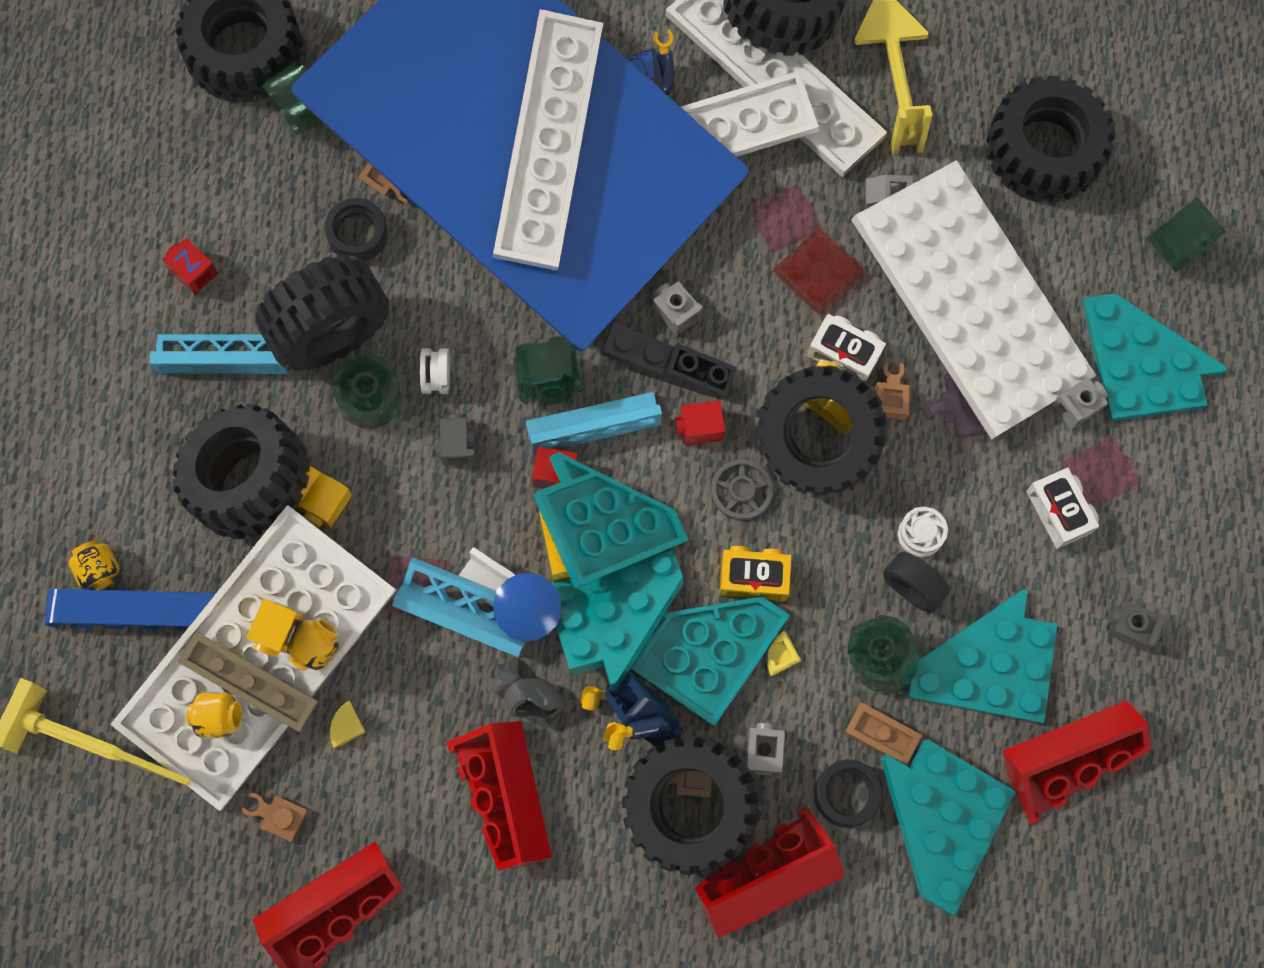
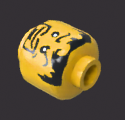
M92 540L71 551L73 556L69 559L68 566L79 588L105 590L114 585L112 578L117 576L120 566L108 544H99L97 540Z
M321 618L304 620L295 631L289 643L290 662L302 671H306L308 668L322 670L339 648L337 630Z
M203 692L195 698L193 704L188 706L186 721L189 726H192L195 735L200 738L226 739L241 726L242 707L239 702H236L234 696L229 693Z

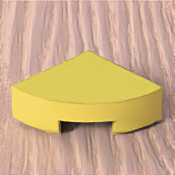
M783 631L774 639L767 653V669L770 677L801 662L786 631Z
M350 701L343 704L332 719L330 739L334 748L365 733Z

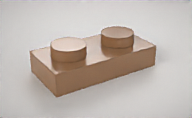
M862 702L859 703L844 732L848 737L882 755H889L906 766L922 737V734Z

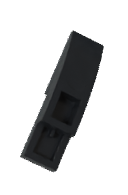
M616 322L612 323L601 351V355L628 365L629 371L693 392L721 398L728 396L737 369L735 366L679 343L672 346Z

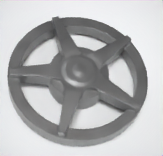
M745 459L733 460L724 464L714 475L711 495L715 506L725 516L735 520H750L761 515L769 507L773 496V482L768 472L758 463ZM740 466L739 476L735 477L731 483L719 480L725 471ZM744 466L758 471L765 481L754 483L751 478L745 476ZM717 485L729 490L731 500L726 508L717 496ZM767 486V499L758 508L753 500L755 491ZM737 503H747L754 511L739 514L730 510Z

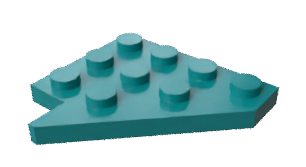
M1116 293L1086 297L1082 300L1100 381L1107 392L1105 400L1108 402L1106 406L1110 421L1202 409L1208 405L1201 377L1224 374L1227 371L1226 366Z
M560 452L549 457L560 483L539 490L533 496L574 589L688 541V537L674 509Z
M673 550L654 555L575 589L570 579L553 583L561 598L562 610L556 629L571 676L604 667L611 690L615 691L618 689L684 584L683 576Z
M1023 589L912 665L908 698L1042 725L1045 721L1058 624L1024 618L1028 590Z
M762 596L665 613L630 668V671L714 728L790 615Z
M929 739L923 740L910 767L889 755H883L881 762L920 898L955 916L1016 791Z

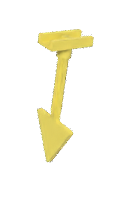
M873 0L855 37L854 43L856 45L886 44L899 106L891 140L892 156L899 155L900 146L916 145L917 153H923L932 119L930 105L914 107L912 105L899 41L926 39L928 31L897 0Z
M20 678L0 720L1 748L17 754L28 731L34 734L41 732L107 759L124 761L147 772L189 786L191 779L126 753L115 745L46 719L44 714L37 711L47 690L33 682Z

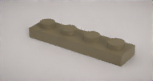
M199 632L194 633L178 660V663L298 732L303 730L319 702Z

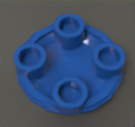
M521 573L507 579L497 590L493 601L494 617L500 629L508 636L520 641H535L548 635L558 624L562 612L561 598L556 587L546 577L534 573Z

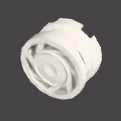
M431 348L421 349L420 386L422 394H431L432 391H439L440 394H449V348H440L438 352H432ZM429 360H430V382H431V383H429Z
M918 507L906 514L899 525L897 535L900 545L907 553L921 558L931 556L939 550L947 538L948 528L946 520L941 513L933 508Z

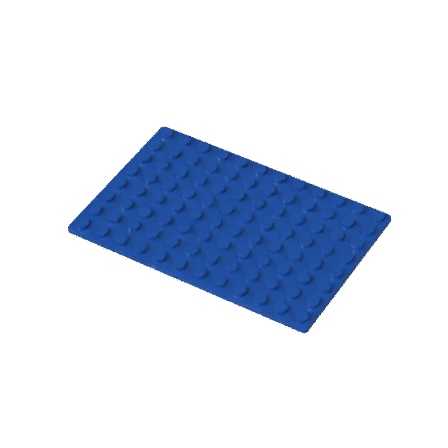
M379 0L292 85L291 91L293 96L579 351H584L749 173L748 167L601 37L558 270L492 258L539 11L541 9L580 17L561 0Z

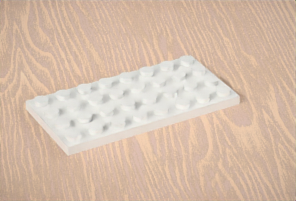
M957 160L856 214L851 219L991 440L1056 401L1057 396L1062 392H1066L1088 377L1091 380L1096 376Z
M287 505L110 725L163 767L191 779L189 787L216 809L222 811L289 726L178 663L194 633L199 632L313 697L397 590ZM263 598L305 614V620L321 618L337 630L339 648L322 670L308 668L306 671H302L290 662L291 654L280 652L279 656L276 657L253 649L255 642L246 637ZM203 692H221L233 695L236 702H239L242 707V722L239 729L235 730L226 739H210L196 736L192 726L187 724L186 712L188 706L193 704L199 694Z

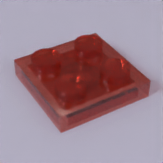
M818 228L774 268L773 272L819 315L862 276L864 270Z

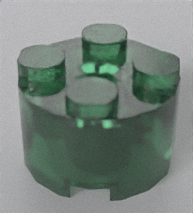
M298 59L267 79V82L262 85L296 136L306 133L322 122L292 94V85L307 71Z
M1197 197L1177 212L1163 226L1154 231L1147 240L1176 273L1227 231Z
M556 336L549 339L546 343L536 345L525 343L515 349L516 356L513 358V367L519 400L524 404L528 405L529 400H540V407L565 403L572 400L571 393L575 391L582 393L584 383L578 352L573 345L568 344L566 337Z
M374 354L360 356L355 359L350 357L337 368L333 376V395L342 416L350 424L360 428L376 429L387 424L397 415L402 404V390L393 366L384 358ZM373 389L369 394H362L363 391L370 392Z
M880 615L878 616L879 618L870 619L864 624L861 622L857 625L850 635L847 649L851 667L861 684L872 691L894 694L902 691L917 674L920 662L915 637L908 625L895 617ZM886 651H889L890 655L887 657H878V654L884 655Z

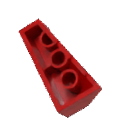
M1124 701L1003 750L1007 775L1016 791L1015 793L1030 826L1042 820L1038 814L1045 812L1052 806L1055 810L1068 803L1066 798L1082 787L1085 791L1097 785V780L1107 771L1114 774L1152 749L1148 723L1128 701Z
M521 721L491 723L447 741L446 744L450 753L457 752L460 766L457 767L459 776L462 781L467 780L473 797L470 799L473 810L481 814L485 823L482 832L498 871L525 867L551 859L552 854Z
M807 806L797 813L800 819L792 822L790 825L781 824L773 830L775 836L761 846L758 843L753 844L746 850L745 857L739 862L730 861L694 887L706 918L718 939L845 877L835 845Z
M375 841L261 913L252 921L262 946L279 968H313L314 966L320 968L329 959L327 954L341 941L346 943L355 934L354 929L364 919L370 920L403 887L388 859Z

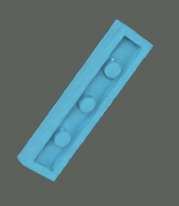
M157 334L156 351H150L149 364L156 374H287V368L281 366L276 361L271 351H260L266 345L261 334ZM165 343H179L186 351H164ZM185 343H194V344H192L190 347H188ZM202 343H212L218 349V351L194 350ZM218 343L226 344L223 347H221ZM235 343H244L251 351L227 350ZM250 343H259V344H258L256 347H254V346H253L252 344H250Z
M650 392L527 420L526 426L533 454H536L538 447L559 449L661 425L662 411L660 405L656 404L654 393Z
M414 557L412 558L404 582L395 594L392 606L516 657H519L527 642L512 638L500 629L494 617V611L487 613L479 609L475 600L485 598L493 604L497 591ZM418 571L428 575L433 585L425 588L413 583L415 572ZM453 585L460 588L464 598L455 600L448 597L444 587Z

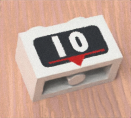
M827 314L809 347L807 356L818 362L821 359L827 363L834 362L841 369L850 370L856 373V376L861 380L867 381L886 343L882 342L880 337L873 332H863L853 327L850 321L841 316L834 317Z
M1065 468L1032 483L1026 490L1056 549L1092 534L1099 527V518L1095 508L1086 502L1082 494V484L1076 475L1071 474L1069 468Z

